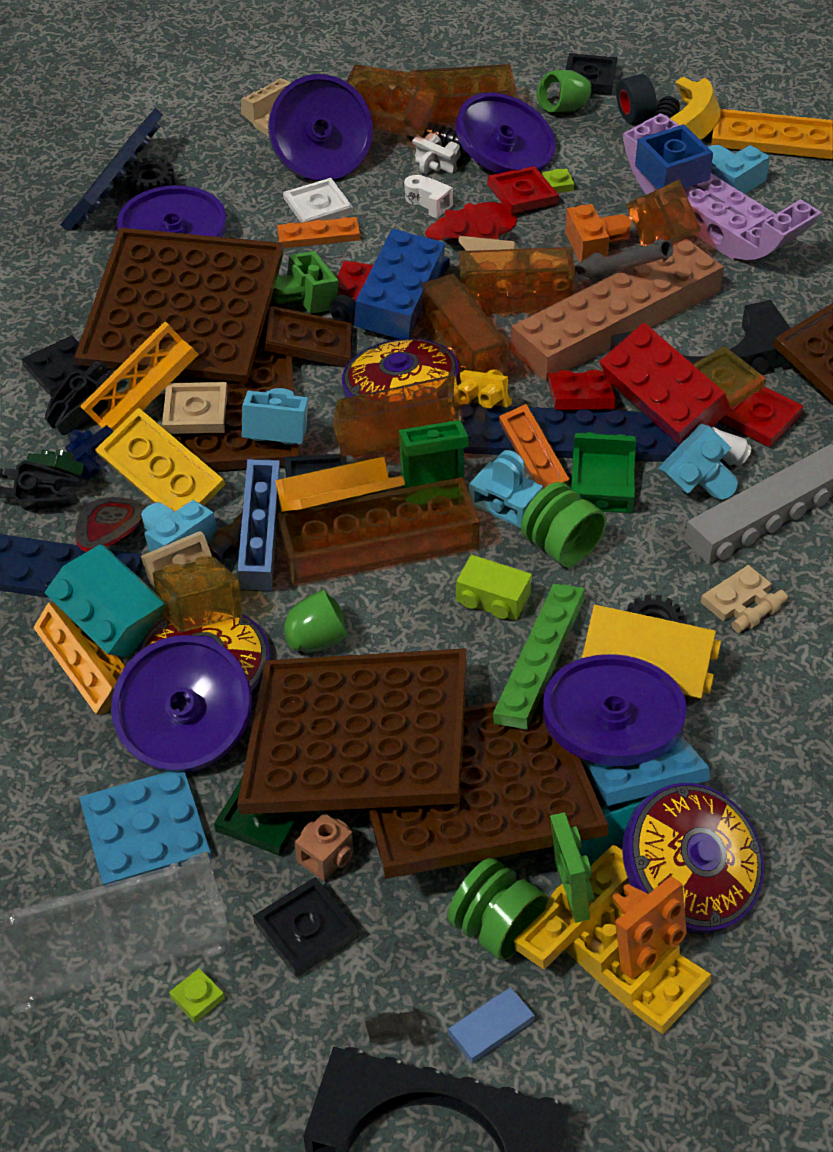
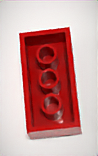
M645 322L599 361L606 379L678 445L700 423L713 427L731 411L725 392Z

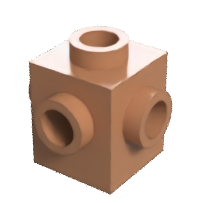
M323 813L315 822L308 823L302 830L300 837L295 841L297 862L325 882L338 867L343 868L353 856L351 829L342 820H334L326 813Z

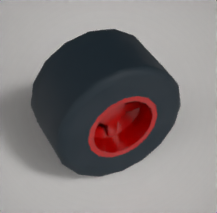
M638 74L623 78L618 82L616 88L617 104L625 121L629 124H635L653 118L654 113L657 111V98L654 86L647 75Z

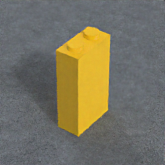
M594 604L582 658L594 655L617 654L647 661L671 676L685 697L702 700L703 693L710 694L714 674L708 673L710 660L718 659L721 640L715 639V630Z

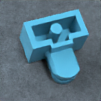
M721 145L708 147L713 152L711 171L714 172L716 177L722 179L743 194L748 193L766 181L770 156L759 149L749 145L741 151L733 153Z
M275 388L270 391L267 390V392L247 391L242 405V437L251 438L254 441H278L286 445L303 444L307 430L308 397L295 396L293 391L284 388Z
M701 423L658 468L678 489L687 494L697 484H700L712 497L723 500L732 496L738 485L736 477L720 462L731 447L710 426Z
M505 450L493 463L489 461L469 484V504L521 528V521L525 510L532 499L543 489V486L525 478L524 460L517 453Z
M195 500L185 504L176 512L161 502L147 506L141 514L145 530H147L144 534L149 552L199 531L204 533L208 544L215 537L214 534L218 530L214 512Z

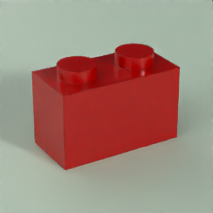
M445 209L443 241L459 242V236L498 240L500 214Z

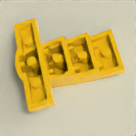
M613 844L590 866L592 878L589 881L595 900L593 903H589L590 919L575 923L563 885L561 884L550 896L545 906V911L514 940L515 950L543 970L566 950L573 959L613 996L663 1035L711 984V974L682 956L679 945L668 949L657 959L652 968L642 971L633 980L621 971L615 921L624 914L613 903L612 896L615 893L621 894L624 891V885H630L624 867L623 851Z

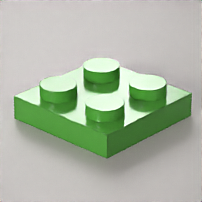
M565 812L551 815L555 864L574 921L577 923L589 920V903L595 901L589 881L592 878V871L587 855L581 856L578 850L582 849V844L577 826L570 827Z

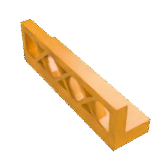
M164 322L80 407L103 430L111 435L138 407L143 411L199 354L167 322ZM168 333L174 341L166 349L158 350L159 341ZM143 357H150V365L145 370L137 371L138 362ZM129 378L128 387L124 391L116 392L117 383L121 379ZM108 399L107 408L98 416L92 408L100 400Z
M385 457L275 480L281 512L304 509L405 485L403 476L388 477Z
M48 602L34 625V630L95 714H106L112 707L116 680H118L125 668L124 664L117 655L107 654L55 603Z

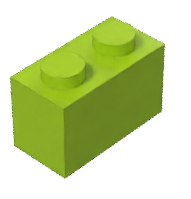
M471 554L456 580V601L470 609L478 608L490 612L500 619L508 618L517 621L531 594L532 574Z

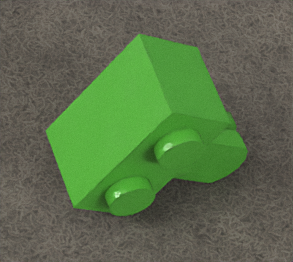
M315 251L289 255L287 275L277 277L271 301L276 304L300 301L310 314L328 311L330 303L337 297L339 280Z

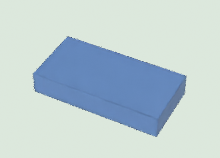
M509 987L448 1028V1035L470 1063L473 1064L534 1022L535 1015L516 992Z

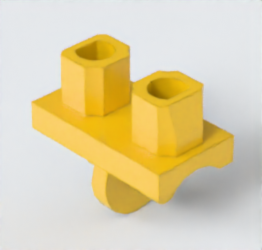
M492 369L487 373L464 370L460 373L461 384L455 388L459 403L469 404L471 401L478 402L485 408H492L495 405L508 407L512 404V398H510L507 390L508 376H503L501 371Z

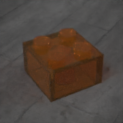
M680 179L626 204L629 217L637 229L642 246L651 245L657 239L668 240L673 245L702 231Z

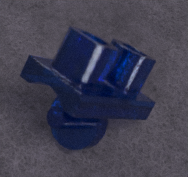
M107 425L94 435L89 430L81 433L76 429H73L67 435L69 444L65 446V450L74 455L73 460L84 463L81 477L87 481L99 472L100 465L93 460L98 455L95 449L113 433V430Z

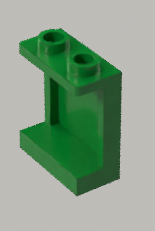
M460 420L399 430L400 470L405 485L401 486V491L409 509H423L428 506L444 503L452 504L469 499V492L464 482V448L469 447L468 435Z
M575 433L571 490L580 494L581 499L591 502L603 512L633 514L637 438L624 434Z

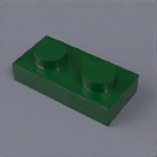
M41 450V454L28 453L26 460L60 469L76 476H81L84 463L73 460V454L61 450H56V452Z

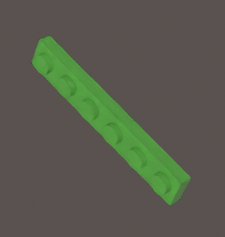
M559 584L552 585L493 712L494 724L528 729L585 600V588Z

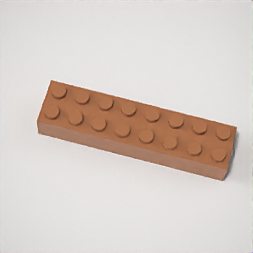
M686 238L673 245V254L667 261L658 260L622 270L512 325L510 351L547 382L548 373L570 370L609 350L612 335L634 331L643 322L651 328L720 292L724 266Z

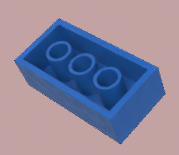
M391 229L356 299L354 326L399 339H410L443 268L445 243Z

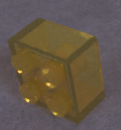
M202 556L196 558L191 563L182 565L169 564L162 570L153 572L155 593L168 604L162 614L179 632L242 616L239 580L215 557Z

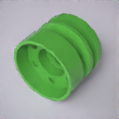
M558 481L546 486L532 499L521 521V533L527 540L533 542L535 546L545 549L547 555L560 565L569 568L595 549L606 528L607 518L602 510L591 502L581 499L580 494L572 491L565 483Z
M487 858L469 873L456 891L447 914L448 923L457 929H462L463 934L467 937L474 938L479 935V946L497 959L505 961L517 952L514 940L545 911V906L548 902L547 894L527 880L522 879L516 882V873L507 867L504 868V864L495 858Z

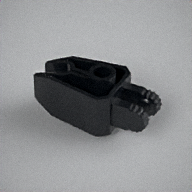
M97 361L84 373L80 370L70 372L49 401L45 414V420L52 429L56 427L61 435H66L83 428L93 421L80 406L115 371L110 369L106 372V365ZM108 399L100 400L92 408L98 416L107 408Z
M26 460L16 465V469L0 468V479L14 480L13 488L0 486V498L15 499L23 509L66 507L80 502L77 494L59 491L62 487H82V483L77 477L63 470Z

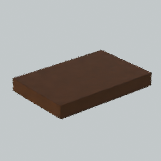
M269 306L266 316L264 351L346 367L351 361L352 323Z

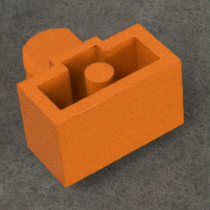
M593 204L566 208L565 234L579 262L595 252L608 257L609 243L628 240L630 237L631 219L624 214L599 217Z

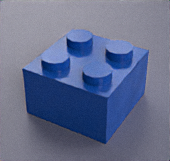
M684 124L637 140L635 166L663 195L710 180L713 152Z

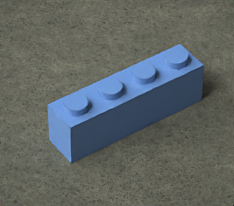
M247 459L238 560L240 590L272 591L279 510V498L275 480L281 479L280 463L278 460Z

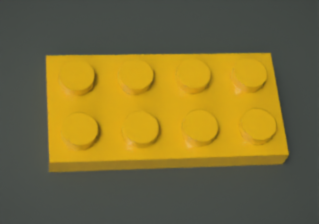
M139 407L95 449L96 453L150 501L153 503L161 502L175 512L192 500L205 506L226 485L223 478Z

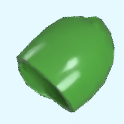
M553 70L546 73L539 83L536 97L539 105L548 112L572 113L580 110L590 98L592 85L587 78L573 70ZM560 82V99L555 106L548 100L547 90L551 83Z
M324 589L298 602L289 611L284 622L285 641L294 651L306 653L324 651L349 636L344 625V615L339 603Z

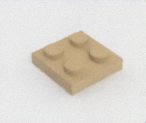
M227 382L170 383L166 387L162 428L169 434L224 433Z

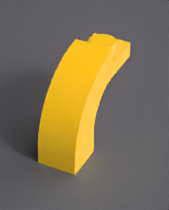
M681 77L675 83L682 101L687 106L670 119L679 125L684 124L702 140L717 124L721 114L720 105L712 84L708 79L703 78L696 82Z

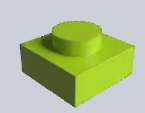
M567 168L542 172L543 177L557 193L574 191V182Z
M200 968L169 992L170 998L194 1023L225 999L224 993Z

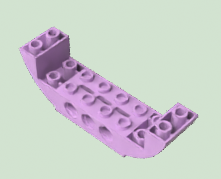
M660 113L623 133L625 151L630 167L644 193L655 205L656 210L732 260L758 259L770 254L806 232L822 214V212L801 199L775 214L712 173L708 181L663 195L635 166L637 140L679 126V124Z

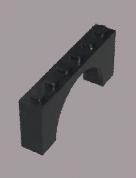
M772 300L745 305L741 326L746 336L739 344L715 355L684 356L714 383L724 380H735L741 376L754 373L761 374L775 368H787L793 364L774 348L772 344L777 336L789 330L790 327ZM633 331L612 335L610 351Z
M333 1046L303 1137L306 1152H349L359 1135L383 1115L408 1106L436 1105L455 1110L474 1120L490 1135L500 1152H561L568 1126L570 1107L562 1105L560 1101L554 1098L542 1097L538 1099L523 1095L519 1090L511 1087H501L499 1089L483 1085L481 1081L472 1077H462L459 1079L444 1075L443 1072L433 1067H423L420 1069L405 1065L404 1062L397 1058L384 1057L381 1059L366 1055L364 1051L358 1048L346 1047L342 1049Z

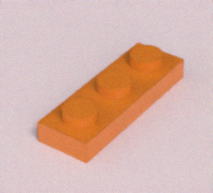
M357 217L277 225L279 243L284 244V248L360 241Z
M527 404L499 416V422L516 453L524 460V467L533 481L542 485L543 489L549 484L558 481L566 485L569 484L566 472Z

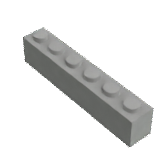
M830 444L690 519L687 521L685 542L708 564H711L718 559H727L736 549L744 545L746 547L752 545L758 537L767 532H776L783 523L791 519L797 520L801 518L810 508L823 506L833 496V445Z

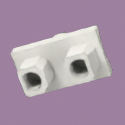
M431 132L425 138L416 136L412 140L416 146L415 161L420 164L419 170L421 173L427 175L431 170L439 171L440 169L451 174L457 171L456 161L461 156L459 144L451 141L444 148L438 135Z

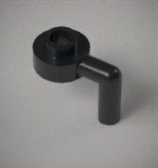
M338 295L329 306L332 318L350 323L355 322L356 302L347 295Z

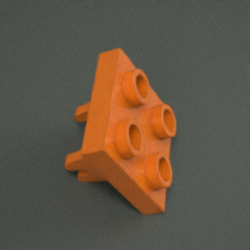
M672 876L667 878L649 894L626 884L623 887L626 897L618 893L612 896L613 903L624 914L615 921L621 971L632 980L642 971L652 968L662 954L671 947L678 946L687 934L683 885Z

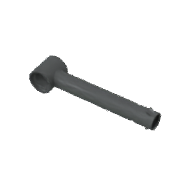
M657 239L651 245L608 257L595 252L575 265L572 269V274L576 282H582L585 284L584 287L587 288L606 274L658 260L665 262L673 254V245L668 240Z

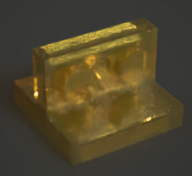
M725 346L693 364L725 392L730 408L765 387L766 378Z

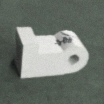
M411 175L405 179L406 201L410 204L421 205L427 208L430 216L438 219L445 213V209L448 210L453 206V187L422 175Z

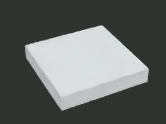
M332 178L283 192L284 200L301 223L314 220H331L353 213V206Z

